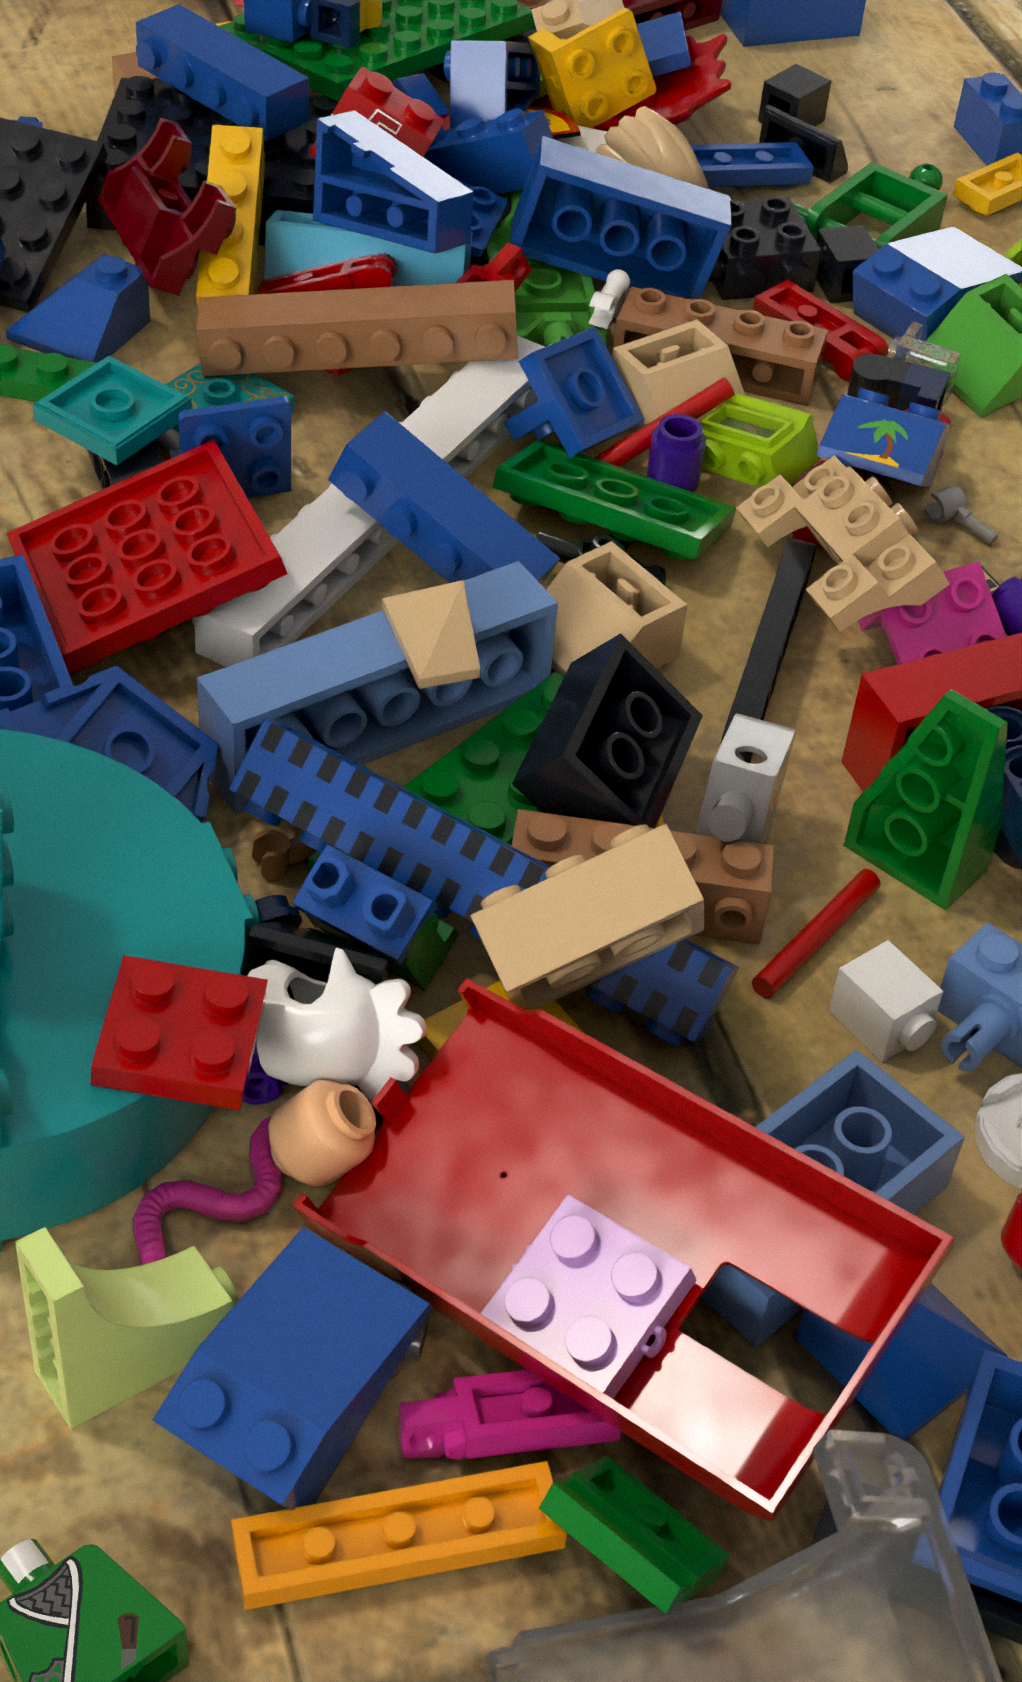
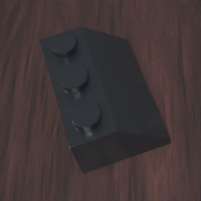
M620 633L571 662L512 785L542 813L634 826L645 824L649 828H655L703 715Z

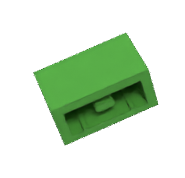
M1007 273L966 292L919 348L918 357L928 367L951 373L948 386L980 418L1022 397V287Z

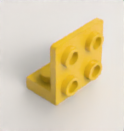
M627 8L617 11L566 40L564 38L559 39L544 28L528 37L553 110L571 117L578 126L593 128L656 92L655 82L633 12Z

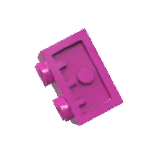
M980 562L944 571L943 573L950 585L921 606L902 605L890 607L858 620L861 631L882 626L883 632L887 634L897 665L926 658L934 654L980 644L984 641L1006 637Z

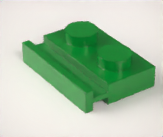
M608 1455L571 1473L565 1484L560 1480L553 1482L538 1508L665 1614L672 1610L677 1600L683 1603L716 1581L731 1556Z

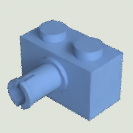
M987 922L950 956L940 987L943 990V994L937 1010L958 1025L942 1039L941 1048L943 1054L953 1064L968 1050L970 1054L960 1062L958 1069L968 1072L975 1070L993 1049L1022 1068V944Z

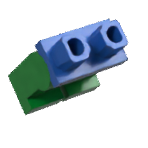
M328 844L292 902L298 910L305 913L315 929L325 934L343 938L387 959L388 971L424 991L427 990L459 935L453 926L438 919V915L432 913L436 907L433 900Z

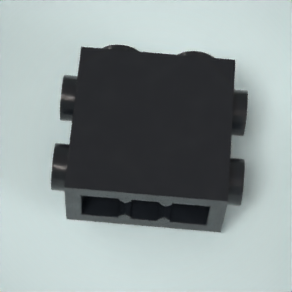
M770 196L756 201L737 202L730 200L731 228L708 279L709 282L712 281L720 298L722 300L755 298V296L786 280H790L809 293L814 292L817 272H821L824 264L823 249L820 243H816L808 229L806 219L800 216L791 199Z

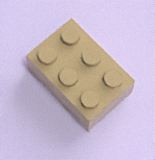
M645 824L630 828L613 838L609 843L612 849L587 861L583 855L566 858L545 872L546 880L521 891L519 885L508 886L482 900L481 906L483 909L470 916L511 1003L526 1010H535L704 930V898L667 824L651 831L648 825Z

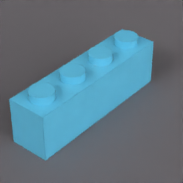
M276 210L266 221L264 280L351 258H359L371 254L377 256L378 253L383 254L385 252L386 255L390 254L391 258H395L394 262L397 263L396 268L398 270L395 273L396 276L391 287L455 283L470 268L472 232L470 243L434 254L313 221V214Z

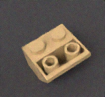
M697 319L613 348L612 359L645 420L636 426L638 429L723 377L729 381L734 392L745 395L728 345ZM720 405L710 410L706 414L702 415L701 417L697 418L696 420L700 423V421H702L706 416H708Z
M612 541L568 561L546 589L558 602L551 668L561 676H565L571 662L620 633L656 669L679 658L687 604Z

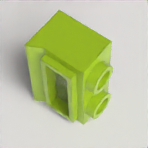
M734 392L735 396L723 402V404L700 421L702 432L706 438L702 470L749 485L761 487L771 482L780 474L791 485L821 459L819 456H816L818 444L812 414Z

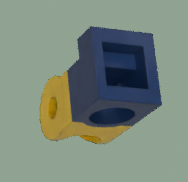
M310 0L312 39L351 48L360 42V32L382 24V0ZM329 7L331 8L330 14L324 23V9Z

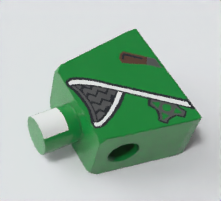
M27 1539L13 1546L0 1559V1579L12 1594L0 1602V1655L13 1682H167L189 1666L187 1630L180 1619L97 1545H84L55 1565L36 1539Z

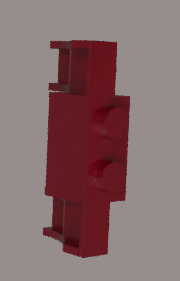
M160 118L155 132L141 151L123 165L107 173L98 196V201L149 286L153 289L179 296L186 279H190L196 270L200 250L217 255L223 240L231 235L236 222L235 211L237 208L222 186L208 181H203L193 202L190 200L177 179L179 174L184 173L189 166L192 155V143L178 123Z

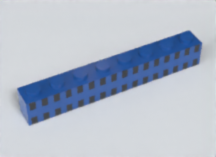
M264 719L229 790L248 799L243 809L249 814L274 826H279L283 818L303 829L299 840L321 853L327 844L335 849H340L363 864L433 900L436 907L432 913L443 918H447L452 910L473 922L470 915L483 909L481 902L487 896L512 885H519L521 891L546 880L545 872L551 867L288 725ZM473 923L469 932L481 940ZM684 939L588 984L590 986L585 995L592 1001L616 1013H621L625 1005L648 1017L644 1026L648 1031L672 1044L680 1046L684 1037L692 1042L703 1038L740 967Z

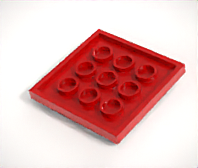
M214 439L6 533L15 556L24 555L69 674L82 668L95 666L106 657L139 642L152 640L169 628L193 617L204 616L213 611L217 606L248 592L258 591L266 587L270 582L288 574L280 554Z

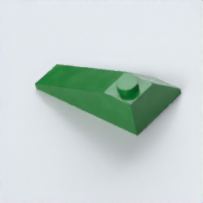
M950 689L908 737L909 740L900 751L882 768L874 782L854 802L843 846L946 911L987 872L1001 828L1008 722Z

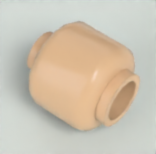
M334 1080L314 1081L272 1113L268 1125L271 1155L275 1164L283 1173L312 1187L330 1185L364 1161L372 1153L375 1143L376 1117L371 1103L362 1092L349 1084H341Z

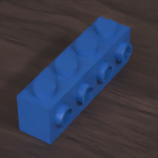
M180 4L136 21V55L138 66L158 77L161 81L187 94L193 100L204 104L239 126L263 128L264 141L276 139L283 133L309 122V78Z
M386 411L346 444L328 478V481L337 487L348 499L356 503L392 536L401 541L449 583L465 581L519 561L543 585L560 560L548 547Z

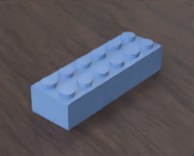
M519 561L465 580L464 585L480 665V678L419 689L383 610L198 677L199 729L218 743L214 772L210 776L211 783L235 815L245 811L243 808L248 799L229 790L264 719L284 723L363 765L508 708L551 674L558 602Z

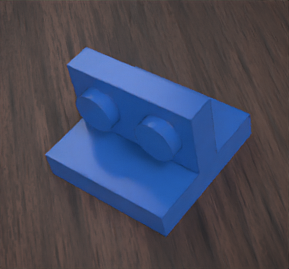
M594 326L536 350L518 361L538 401L505 421L504 424L513 441L533 432L536 438L541 440L556 432L566 453L571 458L632 429L645 420L597 328Z

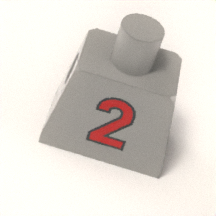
M738 713L735 714L714 757L695 834L716 837L725 842L735 840L762 844L767 842L796 729ZM740 752L756 753L765 761L758 764L747 763Z

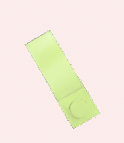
M46 1227L15 1241L34 1371L70 1429L183 1370L195 1350L239 1301L236 1290L226 1272L219 1266L210 1269L195 1246L145 1265L125 1269L99 1270L81 1267L67 1261Z

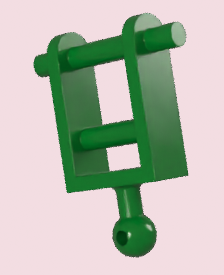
M871 162L815 203L811 209L797 203L793 204L800 216L806 219L808 229L815 241L818 229L848 227L846 224L861 212L891 225L878 239L872 238L877 248L881 249L887 243L940 230L947 194L940 192L943 185L942 174L932 164L918 165L912 170L908 178Z

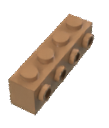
M631 286L616 319L613 348L697 319L728 345L745 392L809 405L821 369L828 333L827 329L813 327L804 321L790 322L763 316L754 310L740 311L713 305L704 299L691 300L672 296L654 288L641 289Z
M518 809L512 846L552 867L556 863L575 855H583L586 861L612 849L609 843L613 838L635 826ZM670 831L704 898V930L695 935L760 944L771 896L775 845L741 840L725 842L712 836Z

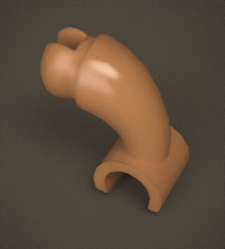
M292 823L291 825L295 833L292 839L281 831L269 829L258 832L253 840L252 858L257 862L261 861V875L268 881H277L284 878L288 873L289 864L304 861L317 851L299 840L303 829Z

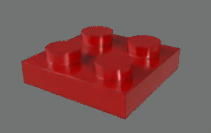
M123 955L92 1061L90 1085L241 1110L265 1005L268 980Z

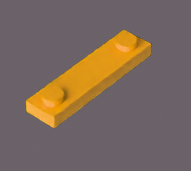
M548 1461L296 1507L294 1510L285 1509L231 1519V1535L244 1610L564 1549L567 1532L538 1509L553 1484Z

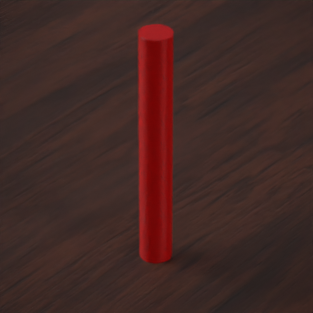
M725 377L721 378L594 458L618 467L622 466L650 448L652 433L659 426L661 419L673 414L687 415L697 419L735 396L731 384Z
M862 869L752 979L754 991L763 998H772L880 888L881 882L879 877L869 869Z

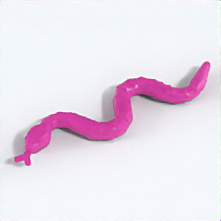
M271 1116L263 1119L250 1137L249 1158L255 1175V1185L251 1190L242 1194L228 1193L191 1180L163 1182L143 1196L132 1218L133 1234L140 1266L167 1257L161 1221L163 1216L171 1210L184 1208L212 1217L218 1221L224 1220L241 1223L266 1215L281 1196L283 1188V1172L275 1164L271 1155L268 1133Z

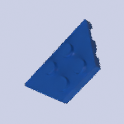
M118 666L89 676L88 680L83 684L77 686L65 685L44 693L41 700L10 712L6 708L0 711V729L45 736L98 752L152 780L179 800L201 823L205 820L210 796L208 792L209 780L214 772L218 743Z

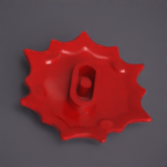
M721 34L702 43L696 42L691 35L686 36L691 59L690 67L653 77L656 86L655 94L592 129L607 132L610 127L618 126L619 121L625 115L635 117L636 111L643 106L653 110L674 125L688 120L699 108L731 89L730 80L720 79L725 71L726 63L723 60H717L727 44V36ZM547 93L544 95L547 103L542 108L553 110Z

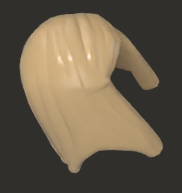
M645 106L640 107L636 111L635 117L625 115L619 121L618 126L610 127L604 135L606 144H601L596 149L598 154L708 189V182L682 131L664 117Z

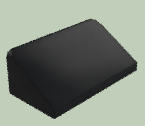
M770 105L764 107L759 143L796 142L814 166L812 175L828 183H832L848 172V162L842 140Z

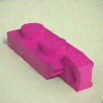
M528 1370L453 1378V1388L436 1393L435 1399L401 1402L399 1404L398 1434L403 1458H441L446 1454L448 1459L461 1460L465 1456L466 1459L620 1441L621 1435L620 1430Z

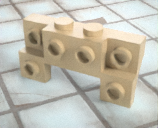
M835 455L822 465L812 469L805 478L793 487L780 474L768 484L759 487L751 497L736 507L744 521L759 535L767 548L793 531L808 526L817 542L838 565L828 570L823 577L809 586L806 591L815 604L831 619L839 632L861 618L885 608L902 605L921 606L950 585L938 563L911 536L918 531V528L907 511L899 503L890 508L889 506L893 504L890 497L873 476L865 482L850 466L845 467Z

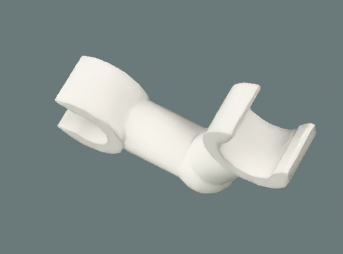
M613 270L608 274L602 291L594 293L589 306L595 307V310L588 324L609 329L614 318H617L630 290V278L625 271Z

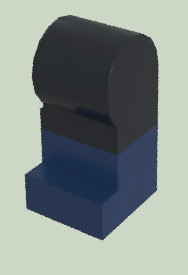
M862 355L853 362L847 395L856 398L859 388L890 396L887 407L904 411L909 408L910 402L942 411L951 373L883 355Z

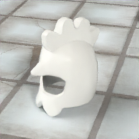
M338 948L334 951L327 983L311 979L295 968L276 960L266 961L265 965L252 969L247 975L268 980L266 1000L256 1040L260 1064L268 1076L292 1085L305 1087L316 1080H334L341 1084L358 1085L365 1097L373 1101L390 1077L405 1082L411 1080L417 1073L419 1060L417 1055L408 1047V1044L416 1043L426 1035L427 1026L423 1017L405 1009V1005L411 995L410 986L405 980L392 979L375 985L370 980L356 974L344 950ZM289 984L294 995V1000L289 997V994L287 992Z

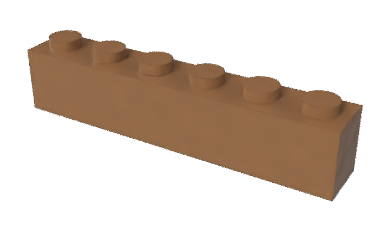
M514 280L201 297L199 301L196 335L203 376L518 359Z

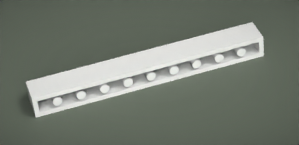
M517 335L518 359L470 361L461 370L455 371L447 383L432 396H427L419 408L403 422L399 423L464 478H467L511 436L504 422L538 401L518 361L530 353L544 348V346ZM331 483L325 492L311 504L305 505L299 511L297 517L279 533H274L270 536L281 556L288 573L287 575L270 582L266 587L258 591L248 592L219 605L204 616L192 618V622L195 625L196 653L224 667H228L293 643L400 541Z

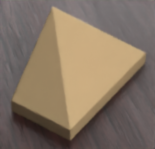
M464 580L382 598V609L419 689L480 678V665Z

